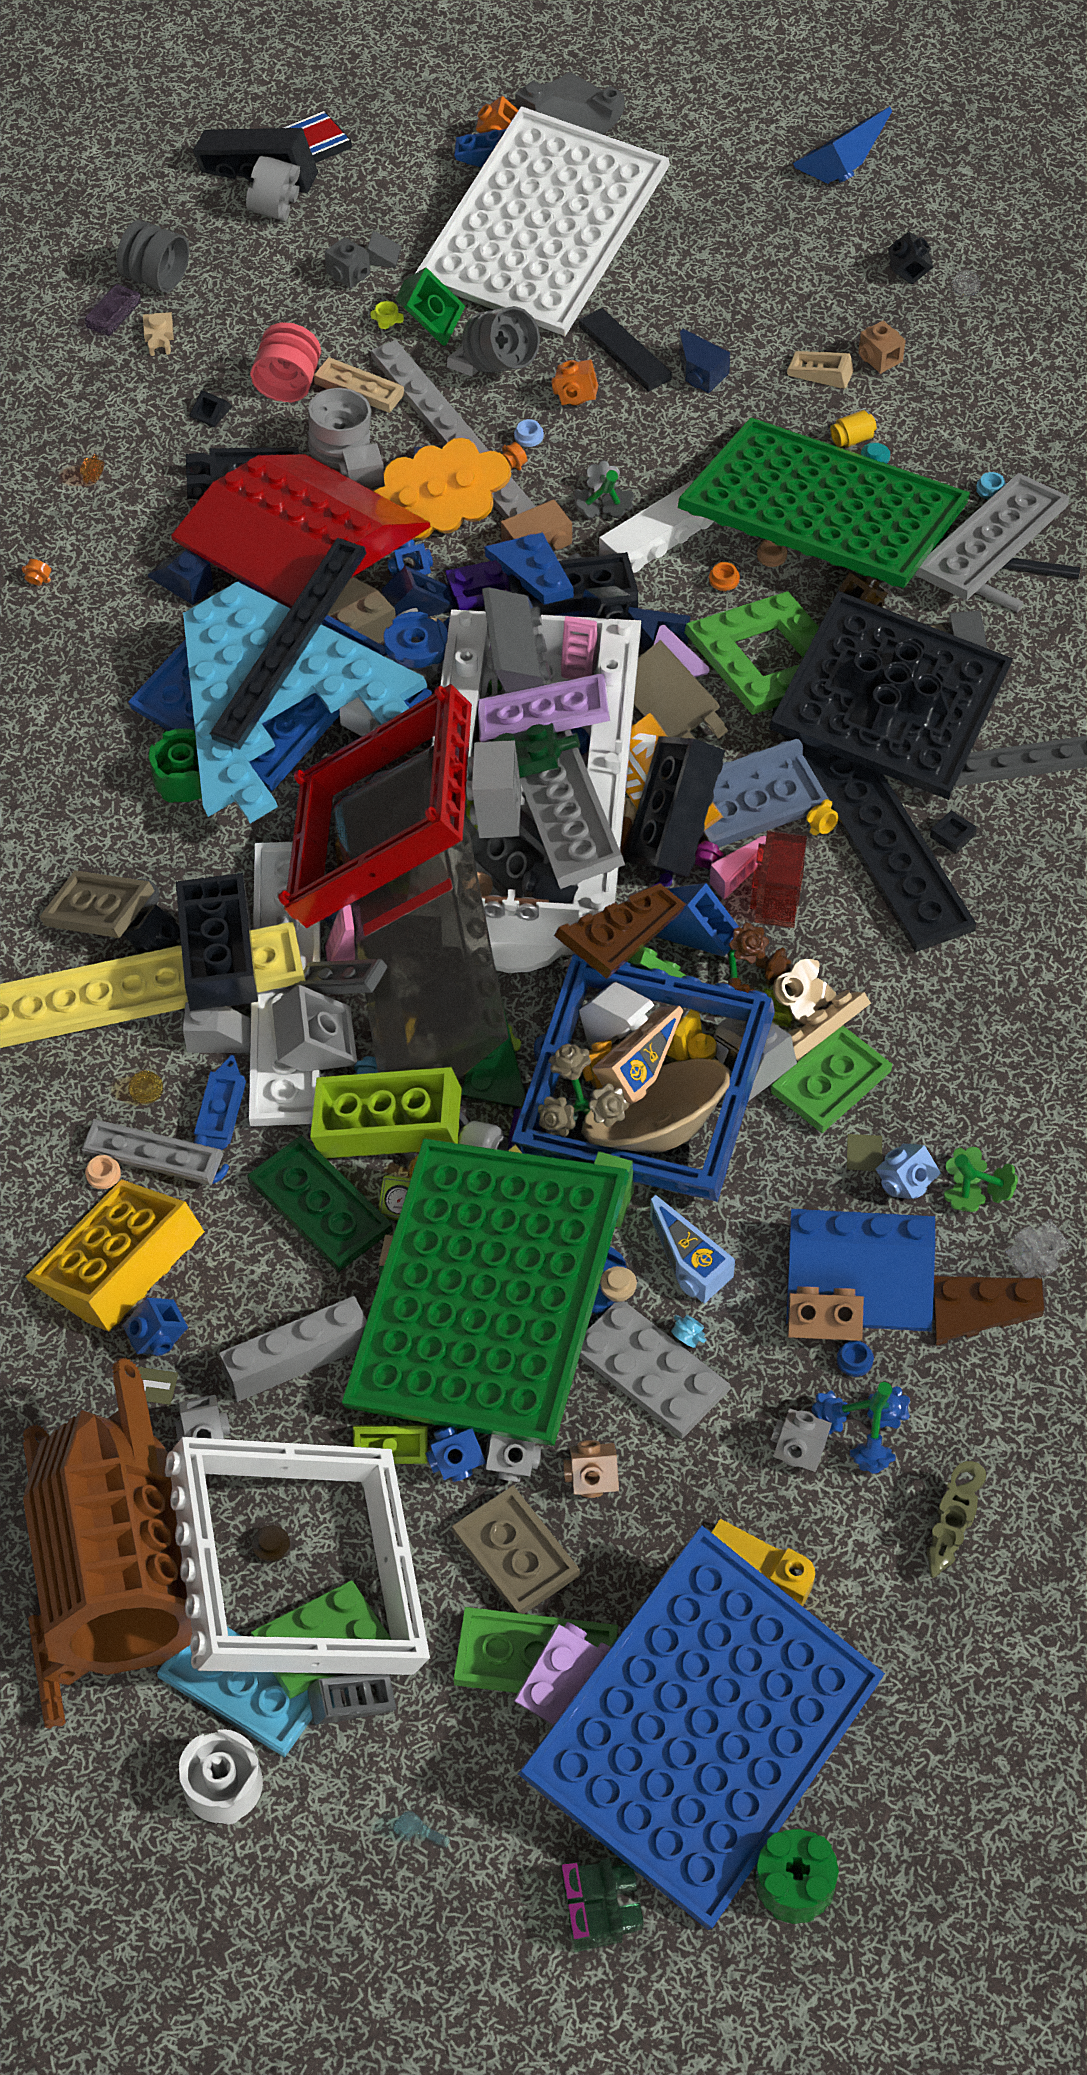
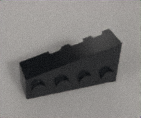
M303 128L204 130L193 149L202 173L232 179L242 176L253 183L254 178H251V174L260 156L271 157L300 166V174L295 185L299 186V192L307 194L318 174V169Z

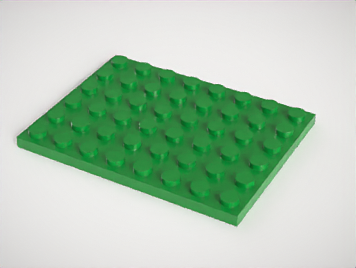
M750 418L679 497L677 508L687 511L693 516H701L715 521L721 526H729L741 530L747 535L758 536L772 541L775 545L786 546L800 551L806 556H814L828 561L832 565L857 571L860 575L871 576L885 581L891 586L905 588L966 506L970 492Z
M423 1139L342 1400L344 1407L440 1426H453L462 1430L472 1428L474 1432L489 1435L493 1433L506 1438L555 1446L628 1183L629 1173L627 1169Z

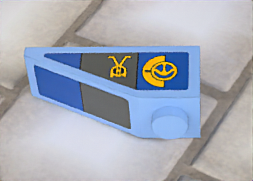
M655 1195L651 1199L650 1218L681 1289L688 1296L697 1297L705 1304L733 1278L735 1259Z

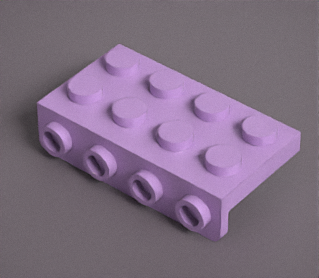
M569 1622L564 1627L560 1624L553 1627L550 1638L513 1700L552 1725L610 1648L604 1643H600L597 1648L584 1640L587 1633Z

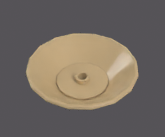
M702 1058L663 1065L660 1068L656 1081L646 1089V1095L637 1102H628V1109L623 1111L625 1113L624 1120L616 1121L611 1127H606L603 1122L597 1123L594 1121V1114L590 1109L584 1117L581 1133L591 1144L652 1154L676 1148L694 1137L702 1128L729 1088L731 1071L718 1060Z

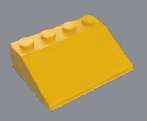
M121 1179L25 1277L30 1283L85 1322L109 1332L122 1321L124 1315L138 1301L146 1296L147 1291L162 1276L169 1272L171 1266L186 1251L193 1247L195 1241L205 1231L185 1201Z

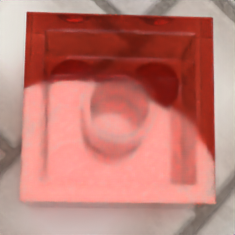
M767 831L765 844L759 843L756 863L760 864H757L756 870L754 869L750 909L756 910L755 923L795 927L804 874L807 836Z

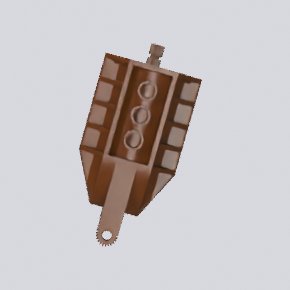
M126 1357L117 1360L112 1367L119 1409L109 1418H105L81 1410L76 1417L70 1418L68 1423L62 1424L50 1436L47 1430L44 1431V1427L41 1428L37 1424L29 1426L22 1435L24 1437L23 1447L29 1478L23 1495V1502L41 1611L39 1616L31 1615L28 1618L44 1727L49 1729L54 1726L61 1727L66 1723L59 1683L70 1685L89 1671L110 1675L162 1665L165 1661L188 1647L191 1641V1619L187 1617L185 1611L187 1599L186 1583L182 1581L180 1575L182 1563L181 1547L177 1545L175 1538L177 1527L176 1510L172 1509L170 1501L172 1481L171 1477H166L165 1474L168 1453L162 1443L153 1435L144 1383L140 1377L142 1375L139 1373V1367H136V1364H133V1361H130V1359L127 1360Z

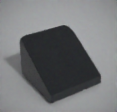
M201 390L189 417L215 427L231 410L232 405L220 397Z

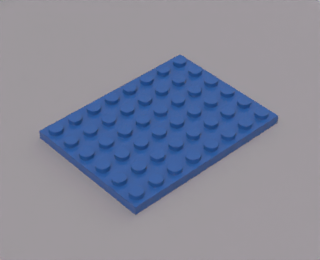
M701 1525L517 1774L704 1928L710 1930L719 1920L757 1864L760 1851L767 1843V1839L780 1830L885 1673Z

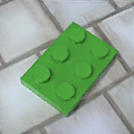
M841 1026L771 1085V1093L819 1132L824 1133L891 1072L892 1063L846 1027Z
M353 1581L251 1632V1636L391 1640V1637ZM273 1672L289 1699L307 1691L308 1687L316 1680L331 1678L339 1674Z

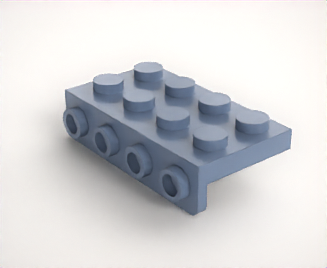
M799 739L784 741L777 746L760 752H753L737 760L724 762L713 791V803L723 818L706 829L702 836L705 841L722 847L807 817L813 807L821 805L823 800L829 799L803 756L801 741Z

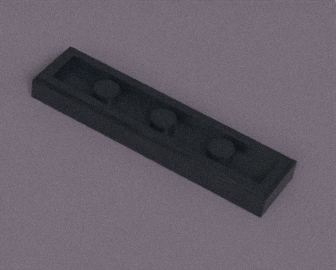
M603 308L579 319V327L648 392L672 380V372Z

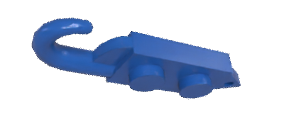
M233 1055L215 1072L210 1071L194 1132V1143L223 1150L231 1143L246 1080L240 1074ZM228 1164L222 1165L221 1169L216 1173L212 1184L224 1178L229 1169Z

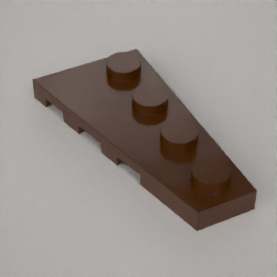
M659 883L629 896L627 901L618 905L613 903L606 906L600 913L593 916L590 913L581 917L577 923L570 926L567 923L558 927L554 936L603 977L608 979L682 912L686 904Z

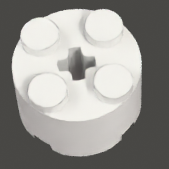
M227 1729L217 1730V1732L208 1735H199L186 1746L180 1757L179 1778L182 1790L190 1809L200 1818L213 1823L233 1824L248 1814L257 1804L262 1792L263 1776L257 1754L250 1741L243 1735Z

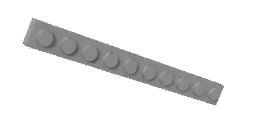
M397 340L371 350V358L390 381L404 386L403 397L444 446L454 438H465L472 441L480 453L489 451ZM510 477L509 482L504 488L492 493L493 505L504 519L536 507L512 477Z

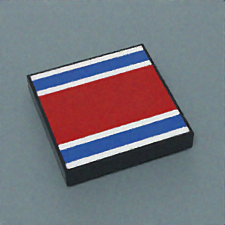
M325 110L282 127L303 128L315 163L352 148L351 139Z

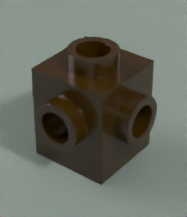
M849 572L838 590L882 608L885 603L884 599L888 595V592L880 587L882 582L879 579Z

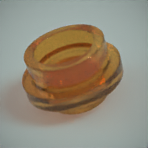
M93 454L91 458L86 457L81 465L80 474L83 475V482L87 484L89 481L96 484L103 472L105 462L99 460L98 455Z

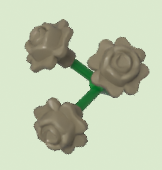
M575 1044L562 1045L555 1052V1055L549 1058L551 1072L561 1074L572 1081L577 1100L575 1105L572 1106L567 1105L564 1097L555 1099L548 1096L544 1099V1104L538 1106L540 1114L539 1126L545 1128L548 1134H558L562 1137L567 1136L569 1133L568 1129L575 1127L573 1114L578 1112L581 1117H585L590 1109L594 1114L595 1122H603L606 1127H611L616 1121L624 1120L625 1113L623 1111L628 1109L629 1106L623 1097L622 1088L617 1087L614 1089L610 1083L605 1084L601 1089L592 1091L594 1100L588 1102L584 1098L579 1077L584 1067L591 1063V1059L588 1057V1049H580Z

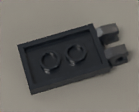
M298 447L209 448V454H185L187 499H200L214 481L258 455L299 454Z

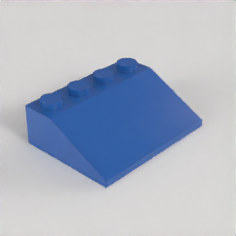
M791 1209L788 1242L786 1324H788L789 1293L797 1294V1286L819 1287V1295H833L834 1288L855 1289V1296L864 1297L863 1328L932 1332L935 1216Z

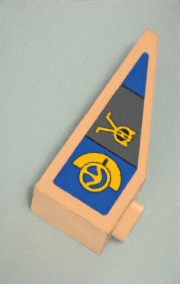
M680 1006L657 1008L644 1024L631 1032L600 1060L592 1070L602 1086L610 1083L614 1089L617 1087L622 1088L623 1097L629 1103L642 1099L647 1093L646 1089L656 1081L683 1013Z

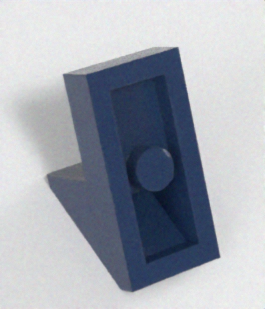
M629 607L628 620H641L639 645L645 652L654 645L658 629L661 625H665L685 645H688L689 638L684 631L686 623L690 622L691 616Z

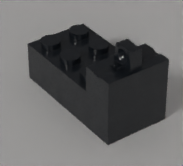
M243 873L176 881L184 982L190 1011L259 1002L251 937V918Z

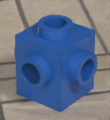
M414 539L391 552V558L387 559L391 577H394L404 567L403 560L405 558L413 560L414 564L411 569L424 575L430 574V567H433L430 550L425 549L424 543L415 545Z
M147 1297L142 1304L134 1309L133 1314L123 1324L130 1339V1344L137 1354L156 1356L169 1352L173 1348L174 1343L188 1329L174 1299Z
M451 1426L435 1431V1438L429 1440L432 1450L425 1452L433 1474L441 1471L444 1480L451 1477L453 1482L473 1475V1468L486 1463L472 1428L462 1430ZM450 1450H460L456 1457H448Z

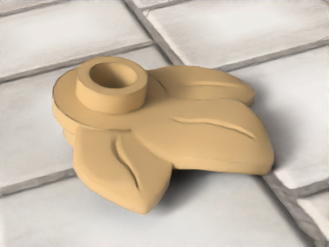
M813 959L798 961L790 972L777 977L773 985V992L777 1001L789 1007L794 1019L804 1025L808 1023L807 1018L811 1014L819 1011V1007L830 1002L836 995V992L827 983L817 978L819 961ZM785 985H788L791 988V996L787 994L785 990Z

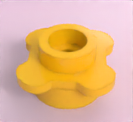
M825 799L821 805L813 807L806 817L807 822L810 823V833L812 835L819 833L827 834L834 829L838 822V813L831 809L832 801L829 799Z

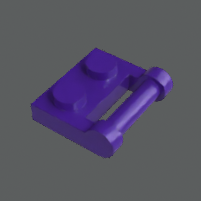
M496 560L445 571L446 580L458 610L469 611V609L485 606L482 591L484 588L489 587L508 591L506 573L502 571L501 564Z

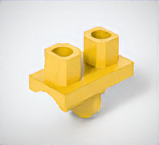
M691 1009L685 1017L681 1016L666 1055L677 1061L697 1058L711 1060L717 1053V1042L712 1036L703 1034L700 1013Z

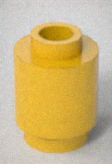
M861 410L837 419L836 423L830 427L831 437L837 447L845 446V448L872 439L877 425L872 414Z

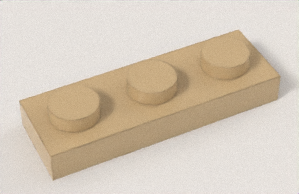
M330 357L314 374L316 385L327 389L345 388L354 390L362 394L369 401L370 406L388 413L393 410L404 396V386Z
M847 990L839 993L831 1000L833 1004L827 1009H821L811 1014L807 1018L808 1023L805 1026L788 1032L792 1037L796 1060H799L870 1005L871 1002L865 992L850 993Z

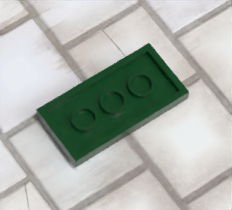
M302 1135L247 1175L248 1182L338 1273L382 1240L385 1235L393 1231L392 1223Z

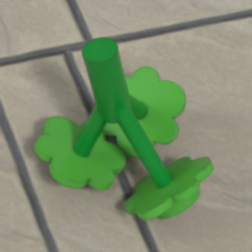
M974 1146L966 1150L963 1148L955 1149L953 1152L954 1157L947 1160L946 1170L954 1175V1181L957 1184L953 1186V1189H948L944 1192V1199L951 1202L953 1209L975 1212L979 1209V1205L985 1203L986 1197L981 1194V1188L977 1186L981 1180L989 1182L987 1190L990 1195H993V1202L1000 1203L1002 1200L1009 1201L1012 1198L1018 1182V1176L1014 1174L1015 1167L1012 1164H1005L1002 1169L997 1168L993 1176L984 1173L987 1169V1163L981 1159L982 1153L980 1149Z

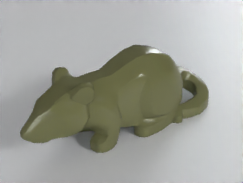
M965 1461L960 1463L952 1472L951 1483L947 1484L948 1491L942 1498L937 1511L939 1519L932 1529V1545L927 1547L931 1578H935L955 1562L954 1553L962 1545L964 1533L967 1528L972 1526L978 1506V1496L975 1495V1492L983 1487L987 1477L985 1469L977 1462ZM969 1472L973 1475V1479L969 1482L956 1486L955 1481L961 1473Z

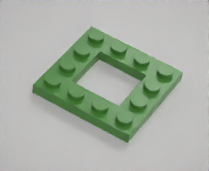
M787 591L686 623L684 633L753 715L779 706L799 665L763 676L735 642L778 628L802 658H804L819 627Z

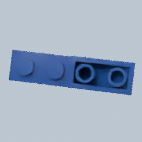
M506 129L456 137L455 159L470 165L483 167Z

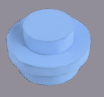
M532 419L521 421L514 431L515 441L525 447H533L540 444L544 437L540 424Z

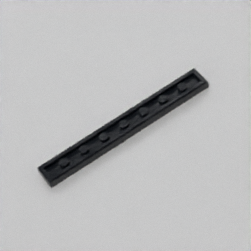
M340 538L335 540L211 730L212 740L239 750L241 749L367 554L364 546Z

